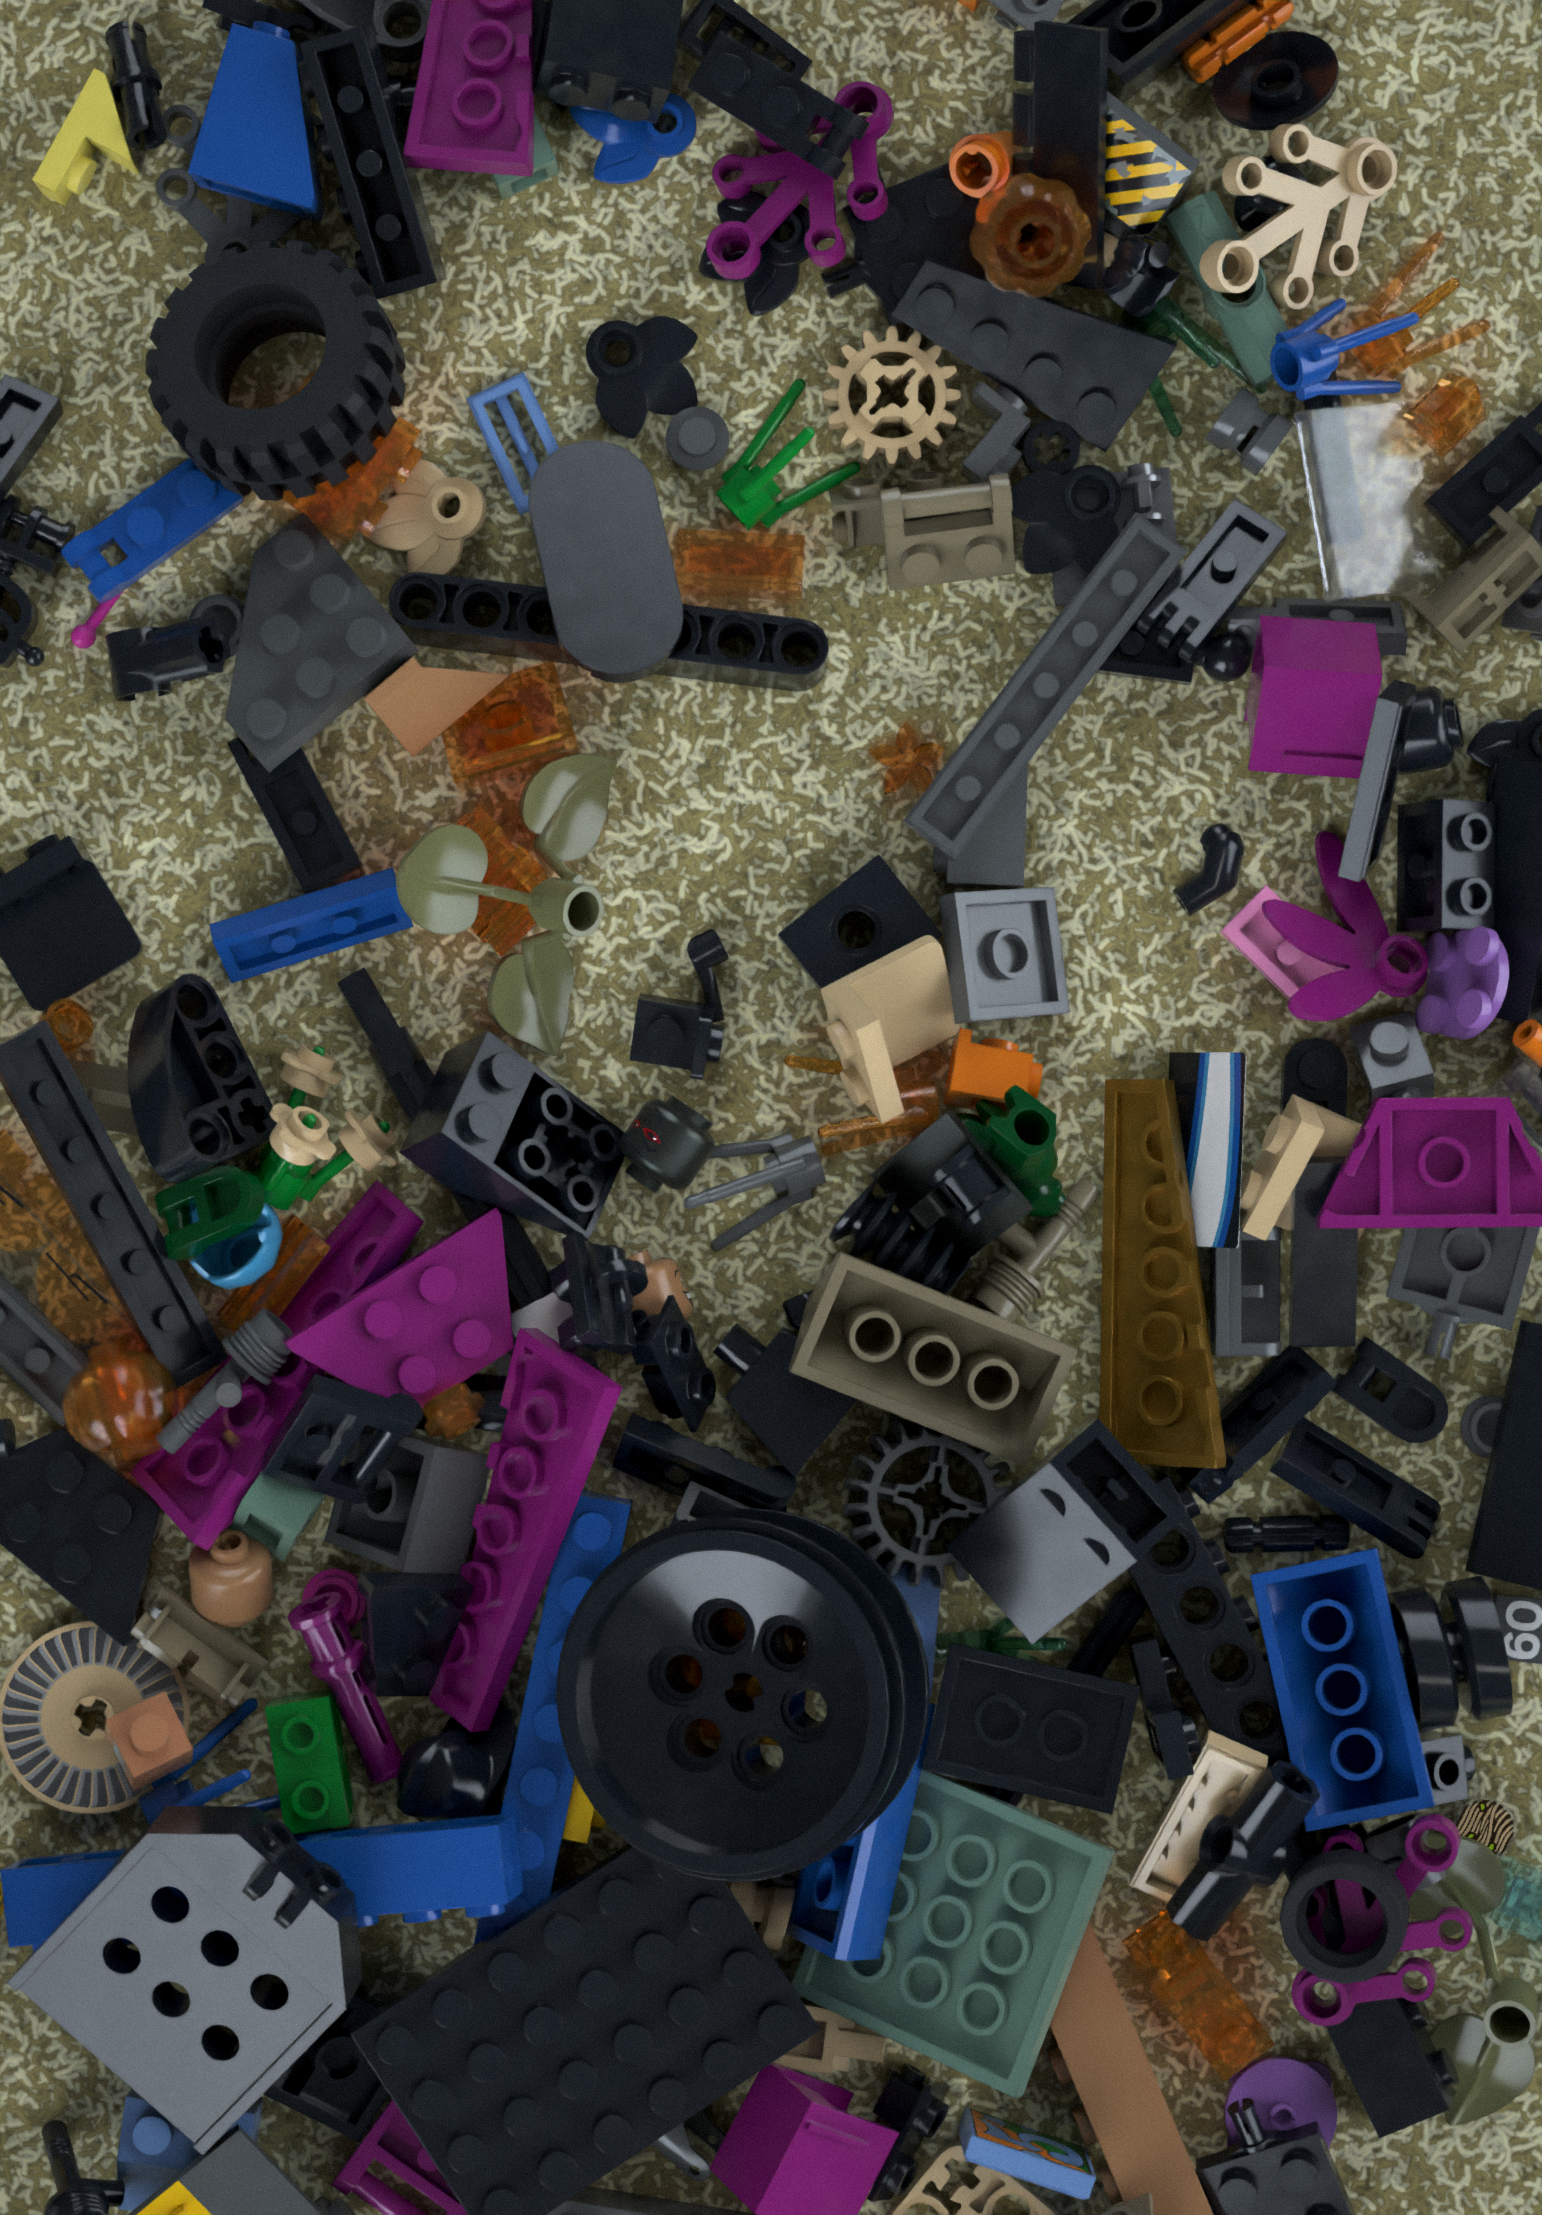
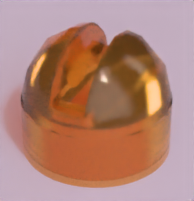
M70 999L54 1001L42 1012L37 1021L47 1020L64 1054H70L78 1050L93 1033V1022L87 1010L79 1003ZM67 1023L72 1032L64 1035L58 1028Z

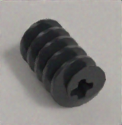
M878 1175L837 1219L830 1232L829 1239L834 1243L851 1234L854 1240L848 1255L858 1258L871 1252L873 1257L870 1264L885 1270L889 1269L892 1273L947 1294L969 1269L973 1261L965 1257L949 1265L948 1261L954 1244L950 1240H946L931 1248L929 1243L936 1228L934 1225L930 1226L927 1230L922 1226L914 1230L910 1229L914 1216L909 1211L913 1207L912 1205L893 1213L891 1209L898 1194L894 1188H889L877 1195L872 1193L878 1180Z

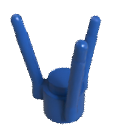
M1338 298L1295 328L1276 335V344L1273 346L1270 354L1271 371L1280 387L1289 392L1295 391L1300 401L1318 395L1398 393L1401 390V384L1398 381L1325 380L1330 377L1331 373L1338 366V353L1415 325L1419 321L1418 314L1410 312L1332 340L1328 335H1320L1314 331L1346 308V301Z
M249 1698L195 1744L193 1746L192 1763L152 1782L153 1790L139 1797L141 1808L149 1825L166 1806H204L203 1804L250 1780V1771L242 1769L198 1791L189 1778L180 1783L177 1782L185 1772L257 1708L258 1702L256 1699ZM278 1794L238 1805V1807H258L265 1813L279 1808L281 1805Z

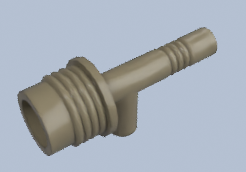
M1081 1178L1066 1196L1061 1210L1051 1215L1034 1236L1017 1223L999 1235L996 1239L1018 1256L1013 1261L1001 1253H996L991 1258V1266L979 1278L980 1283L969 1295L970 1301L978 1308L1013 1322L1019 1315L1024 1314L1036 1298L1040 1299L1046 1293L1034 1276L1069 1234L1070 1229L1074 1227L1078 1219L1082 1218V1214L1086 1213L1099 1197L1101 1191L1089 1180Z

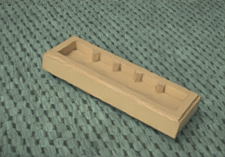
M1208 1730L1200 1745L1201 1754L1195 1755L1192 1760L1194 1774L1182 1778L1133 1869L1129 1886L1169 1902L1200 1860L1199 1844L1207 1824L1220 1814L1229 1817L1234 1815L1266 1771L1267 1755Z

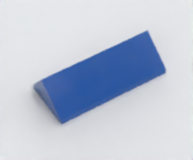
M1378 1548L1250 1575L1291 1764L1296 1765L1305 1776L1315 1782L1321 1795L1304 1818L1306 1832L1436 1806Z
M929 1703L926 1733L919 1756L909 1778L894 1801L868 1828L822 1859L800 1869L786 1934L833 1959L856 1961L880 1958L936 1708L935 1704Z

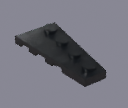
M931 256L926 257L892 311V315L992 380L1008 388L1054 420H1060L1069 425L1076 434L1104 452L1107 451L1177 347L1176 340L1158 334L1153 336L1127 327L1125 323L1103 315L1098 317L1063 305L1064 302L1042 294L1037 296L1007 286L1004 281Z

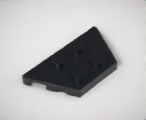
M61 1428L15 1449L12 1457H0V1544L121 1646H129L135 1637L130 1632L134 1628L142 1590L147 1586L152 1565L150 1556L153 1543L158 1539L164 1514L162 1508L149 1495L67 1428Z

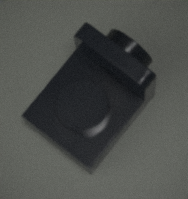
M640 993L629 1060L691 1070L690 1078L703 1080L706 1063L719 1064L725 1026L713 1024L715 1005Z

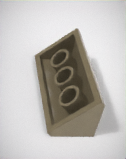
M839 1251L807 1299L789 1371L1027 1467L1078 1349Z

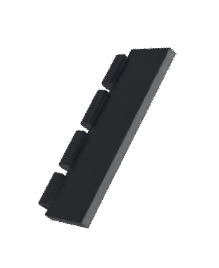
M1040 20L1034 22V30L1015 31L1013 38V79L1028 83L1034 81L1033 89H1017L1013 91L1012 144L1023 147L1033 146V153H1017L1012 156V208L1023 211L1032 210V217L1017 216L1011 220V264L1025 268L1031 267V279L1092 290H1098L1103 285L1108 29Z

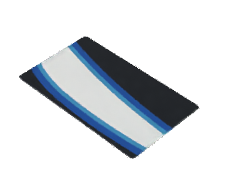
M1170 1052L1169 1080H1174L1197 1246L1237 1248L1239 1246L1246 1054L1244 1052Z

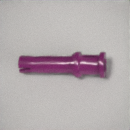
M326 1592L316 1595L291 1610L287 1616L292 1629L300 1630L312 1656L309 1667L313 1676L318 1677L320 1681H326L331 1690L353 1743H355L367 1771L369 1781L372 1783L374 1781L382 1783L397 1776L400 1760L403 1755L394 1739L375 1693L365 1682L364 1668L362 1666L363 1658L366 1654L362 1641L353 1639L341 1612L345 1606L341 1594Z

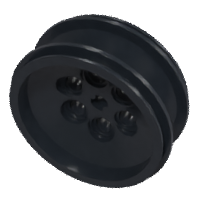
M747 1508L708 1514L655 1532L628 1548L600 1573L576 1608L567 1629L559 1659L556 1700L559 1727L571 1768L594 1808L614 1831L646 1856L674 1870L709 1880L743 1882L779 1877L800 1870L822 1859L842 1844L851 1840L884 1813L903 1788L919 1756L929 1714L930 1683L925 1649L915 1618L893 1580L875 1559L840 1532L816 1520L774 1509ZM728 1608L739 1612L745 1621L746 1631L742 1640L731 1637L724 1627L723 1618ZM789 1625L798 1627L807 1637L808 1649L804 1658L794 1655L786 1646L785 1631ZM684 1655L695 1658L701 1666L702 1681L699 1686L688 1683L683 1677L681 1661ZM752 1675L759 1681L762 1687V1694L756 1696L753 1700L744 1689V1682L750 1680ZM807 1689L814 1690L824 1698L827 1706V1714L824 1721H817L811 1718L805 1711L803 1696ZM702 1719L710 1720L719 1729L721 1742L718 1750L709 1748L700 1738L699 1726ZM763 1736L773 1738L780 1745L783 1752L781 1767L771 1766L763 1759L760 1751V1743Z

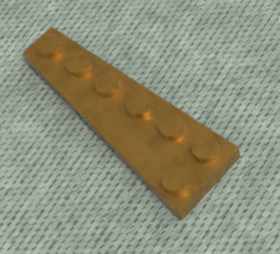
M1105 1079L1099 1420L1140 1465L1217 1469L1226 1467V1454L1174 1080Z

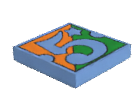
M965 2107L958 2130L966 2161L1081 2200L1089 2199L1096 2175L1086 2147Z

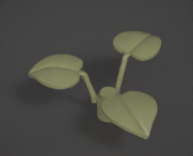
M568 754L544 763L529 777L521 793L518 808L520 822L525 829L538 835L533 843L534 851L560 878H547L533 887L530 893L481 883L488 868V853L485 844L476 832L457 824H444L427 831L402 858L400 868L396 874L397 894L404 911L417 925L430 932L451 935L469 929L474 924L478 914V895L527 905L529 913L536 924L544 929H548L547 931L524 938L521 942L522 953H510L500 959L491 975L487 1001L492 1019L504 1033L545 1054L553 1056L558 1055L569 1019V997L574 982L572 958L562 941L569 942L573 936L587 937L599 927L604 915V901L600 892L592 886L583 884V875L573 873L562 862L573 861L587 855L596 845L603 823L606 820L610 783L617 761L595 754Z
M1428 1833L1426 1842L1430 1848L1439 1849L1446 1845V1838L1443 1834ZM1460 1836L1461 1843L1454 1863L1446 1869L1448 1873L1446 1877L1425 1889L1413 1893L1408 1900L1410 1913L1417 1921L1435 1919L1438 1912L1446 1907H1459L1470 1915L1476 1929L1485 1969V1986L1489 1990L1484 2018L1474 2013H1459L1441 2021L1430 2034L1431 2041L1436 2050L1440 2048L1446 2049L1459 2077V2084L1455 2087L1456 2093L1451 2108L1444 2112L1446 2121L1450 2126H1457L1486 2117L1509 2104L1525 2090L1535 2070L1536 2057L1531 2040L1536 2033L1538 2014L1542 2012V1994H1538L1531 1984L1520 1978L1508 1977L1501 1979L1498 1975L1488 1926L1481 1914L1493 1911L1502 1902L1506 1888L1505 1872L1497 1856L1487 1846L1466 1836ZM1446 1920L1440 1924L1442 1932L1447 1937L1454 1936L1463 1930V1926L1455 1920Z

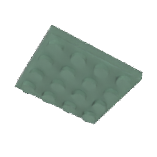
M921 1770L880 1958L856 1961L837 1960L806 1945L791 1985L799 1996L1011 2097H1022L1115 1850L948 1776Z

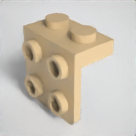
M930 935L920 937L820 989L830 1022L827 1025V1033L832 1045L839 1054L843 1071L840 1072L842 1084L852 1102L857 1107L865 1103L882 1124L904 1113L893 1068L955 1036L961 1027V1024H955L949 974L942 947Z
M1292 1094L1282 1115L1277 1114L1271 1121L1264 1136L1263 1150L1253 1169H1248L1242 1176L1240 1203L1242 1231L1264 1241L1267 1240L1274 1225L1291 1232L1292 1191L1310 1158L1347 1156L1362 1124ZM1358 1228V1241L1365 1228Z

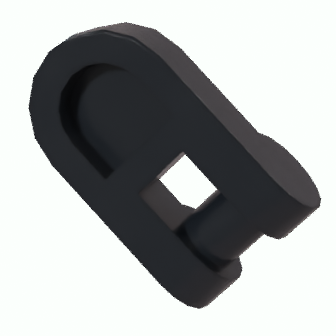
M1312 1038L1302 1040L1290 1048L1284 1057L1281 1069L1280 1115H1282L1292 1094L1310 1102H1325V1109L1346 1117L1348 1070L1346 1058L1339 1047L1328 1040Z
M1364 1336L1353 1351L1358 1357L1345 1375L1338 1372L1334 1378L1338 1384L1331 1392L1397 1438L1409 1443H1423L1434 1439L1443 1430L1448 1419V1405L1444 1394L1430 1381ZM1378 1371L1394 1381L1380 1401L1365 1391Z

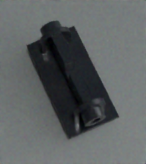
M668 1295L660 1314L648 1316L644 1310L632 1311L637 1348L631 1351L636 1365H645L641 1375L654 1400L657 1411L667 1415L670 1419L683 1417L690 1432L693 1433L697 1432L707 1407L712 1404L715 1398L716 1381L712 1370L707 1368L698 1349L691 1325L685 1321L674 1295Z
M904 2063L899 2073L896 2071L892 2072L872 2111L892 2124L890 2128L898 2131L899 2135L866 2198L871 2202L892 2199L894 2194L900 2196L906 2191L918 2170L919 2163L913 2159L924 2136L930 2139L935 2135L948 2112L949 2106L943 2100L950 2085L947 2083H928L926 2086H923L922 2084L927 2075L920 2069Z

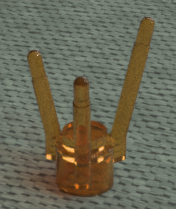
M1435 232L1371 307L1351 322L1356 329L1354 332L1398 317L1393 311H1390L1383 317L1381 315L1443 243L1444 235L1441 232ZM1455 277L1448 279L1402 315L1415 312L1418 314L1419 319L1459 288V280ZM1481 320L1409 351H1406V347L1414 340L1408 330L1409 327L1351 350L1367 372L1374 378L1385 370L1394 378L1410 365L1489 331L1491 324L1488 320Z
M787 1055L784 1058L785 1065L792 1068L840 1075V1072L843 1071L841 1061L797 1055ZM914 1067L894 1068L893 1072L904 1113L883 1124L875 1115H869L822 1125L817 1130L821 1138L861 1133L824 1144L821 1147V1153L824 1156H831L895 1137L917 1135L918 1130L927 1129L939 1119L938 1095L933 1079L916 1080Z

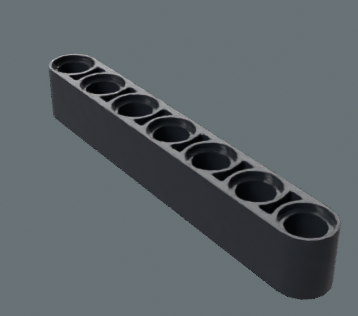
M416 572L400 577L391 588L389 594L391 616L415 645L573 664L562 653L555 633L542 636L534 633L529 628L531 621L535 617L550 613L545 587ZM417 598H425L435 603L436 608L429 617L423 620H413L403 614L405 606L410 601ZM682 604V631L689 637L690 642L683 649L673 651L667 657V662L653 673L655 675L794 692L807 691L817 686L824 677L829 653L828 638L823 629L816 623L805 619ZM479 606H489L500 613L496 622L485 628H477L470 625L466 618L472 609ZM730 637H741L751 643L753 651L742 659H732L726 657L720 651L719 645ZM802 644L812 649L817 658L813 663L805 667H796L785 661L782 653L792 645Z

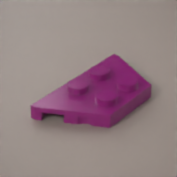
M1509 1097L1375 1098L1316 1217V1228L1542 1227V1161L1535 1147L1529 1144L1522 1130L1523 1124Z
M497 1207L488 1208L284 1339L283 1343L286 1348L345 1384L387 1398L396 1393L407 1394L413 1397L422 1408L512 1350L514 1345L502 1216Z

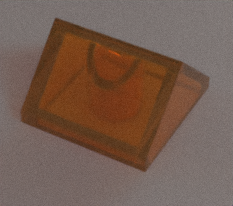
M554 662L544 663L512 673L441 733L451 775L455 785L461 792L536 770L544 763L560 756L582 753Z

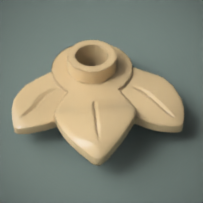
M416 459L399 464L391 470V482L397 495L384 500L373 511L366 528V536L373 543L383 548L407 551L408 574L424 572L448 575L461 559L464 539L475 534L485 521V496L481 489L472 481L459 476L447 477L432 462ZM454 497H458L460 500L458 513L453 517L447 518L445 514L447 502Z

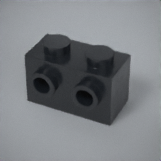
M1402 1997L1356 2003L1352 2013L1346 2020L1336 2025L1326 2026L1379 2138L1450 2110L1456 2093L1454 2086L1459 2084V2077L1450 2055L1445 2048L1435 2049L1425 2028L1431 2024L1424 2001L1411 2002Z

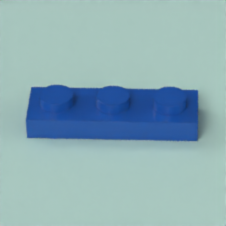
M393 867L209 924L213 944L231 983L414 927L412 919L404 911L399 901L396 889V874Z

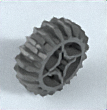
M897 1420L889 1424L890 1433L895 1440V1443L891 1446L877 1434H873L868 1439L871 1448L879 1454L875 1461L861 1454H856L852 1460L857 1468L867 1471L868 1474L865 1481L856 1478H847L844 1481L845 1489L862 1492V1503L843 1505V1514L854 1516L863 1513L866 1523L849 1531L850 1538L852 1540H860L871 1534L875 1542L865 1552L875 1560L884 1551L890 1555L883 1568L890 1578H893L898 1573L902 1563L909 1565L906 1575V1583L909 1586L917 1587L921 1581L923 1568H930V1580L933 1587H944L946 1580L944 1567L950 1565L955 1577L959 1581L964 1582L970 1578V1575L949 1551L928 1555L931 1540H934L938 1526L945 1519L959 1517L975 1520L1012 1486L996 1488L993 1479L1005 1475L1010 1470V1467L1006 1461L995 1463L988 1468L984 1459L992 1453L980 1448L974 1451L968 1446L969 1444L936 1431V1434H930L928 1427L913 1422L915 1435L908 1437L904 1425ZM918 1447H930L928 1461L924 1465L921 1476L914 1483L902 1485L881 1481L889 1466L902 1454ZM949 1452L962 1459L973 1472L979 1486L981 1502L961 1497L950 1488L948 1483L949 1466L947 1465ZM936 1468L934 1479L936 1495L945 1498V1502L959 1504L961 1509L944 1508L942 1513L939 1510H933L935 1518L925 1522V1518L922 1517L923 1507L914 1504L913 1500L899 1497L897 1493L915 1494L916 1489L920 1492L926 1491L924 1483L933 1482ZM877 1500L896 1504L908 1512L911 1519L910 1536H912L909 1551L896 1543L887 1533L879 1516Z

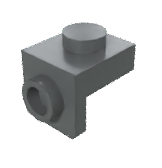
M980 381L972 392L971 402L996 423L962 463L961 475L972 484L988 482V475L1008 473L1009 475L1023 456V453L1016 447L1028 433L1031 421L1024 415L1028 409L1027 406L1012 391L1000 384L993 390L987 384Z
M1411 1011L1349 1027L1352 1049L1368 1090L1369 1109L1375 1098H1434V1071Z

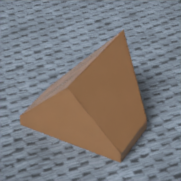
M410 657L362 698L411 756L414 757L511 674L422 667L414 657Z

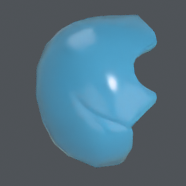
M265 1202L262 1214L253 1226L239 1233L235 1238H227L206 1247L202 1254L190 1260L191 1265L204 1279L210 1280L212 1284L227 1290L254 1284L277 1263L283 1237L278 1215ZM196 1208L191 1212L193 1223L199 1221Z

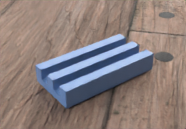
M524 372L466 398L520 516L529 512L528 495L525 496L484 406L494 401L496 402L532 480L539 465L507 395L516 391L519 392L548 456L558 450L559 447Z

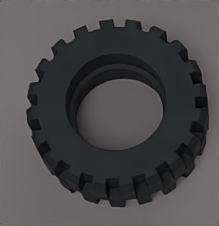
M275 239L254 241L253 250L242 252L236 246L219 253L221 261L209 268L202 263L188 274L192 279L190 284L183 291L176 287L164 303L169 310L166 318L157 317L149 338L157 349H149L146 354L145 372L152 381L148 392L153 407L162 417L161 422L198 469L210 480H220L226 490L241 496L248 495L253 490L260 500L279 501L283 499L284 491L291 490L298 499L316 494V485L325 481H329L334 487L349 478L346 470L354 463L359 461L364 466L378 452L373 443L379 435L387 438L397 421V418L391 411V406L399 407L403 403L406 384L400 376L406 368L404 351L396 339L398 334L362 276L356 269L348 268L342 257L328 249H322L316 253L311 243L298 240H289L285 248H280ZM295 332L313 333L326 337L324 355L317 372L308 384L293 397L277 405L261 409H241L229 405V392L234 375L244 359L258 346L274 337Z

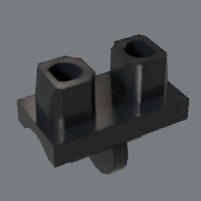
M575 1230L562 1239L565 1260L549 1271L552 1291L559 1300L570 1303L573 1315L557 1326L559 1344L563 1350L582 1357H587L602 1348L625 1356L637 1348L631 1311L633 1308L632 1297L640 1294L647 1288L649 1282L645 1265L639 1261L626 1259L623 1248L614 1245L593 1244L586 1240L583 1233Z

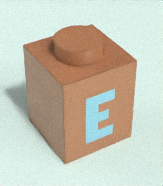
M165 1691L105 1720L106 1736L133 1792L192 1763L193 1747Z

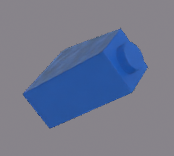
M254 21L252 29L232 23L188 173L199 187L321 223L324 204L310 99L303 87L298 68V61L303 60L304 57L295 42L289 40L291 34L281 27L262 21Z

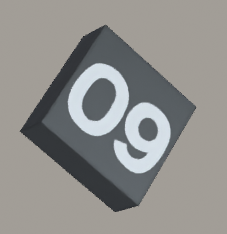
M1493 1593V1602L1502 1629L1508 1660L1542 1664V1598Z

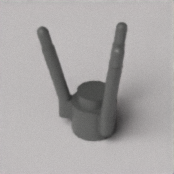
M788 1132L770 1139L715 1146L713 1153L708 1159L765 1153L774 1154L763 1158L766 1168L764 1170L686 1197L684 1199V1206L686 1208L693 1209L707 1203H713L771 1183L775 1194L786 1190L787 1193L715 1238L711 1242V1249L720 1251L791 1206L813 1199L811 1188L825 1184L826 1179L810 1135L793 1140L791 1133Z

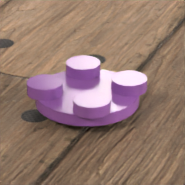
M1483 926L1475 927L1472 930H1459L1452 936L1440 932L1434 933L1429 937L1424 946L1428 956V969L1430 970L1426 983L1425 997L1419 1002L1415 1012L1416 1026L1420 1031L1433 1035L1441 1033L1455 1039H1470L1480 1034L1490 1025L1504 1001L1509 981V960L1505 946L1495 930Z
M1271 2056L1260 2060L1243 2058L1232 2066L1229 2073L1231 2085L1224 2104L1228 2148L1239 2140L1240 2137L1227 2109L1230 2104L1237 2100L1242 2109V2099L1250 2098L1254 2102L1255 2110L1265 2131L1290 2130L1317 2121L1329 2149L1337 2125V2105L1331 2090L1332 2077L1324 2064L1314 2060L1304 2062L1289 2056Z

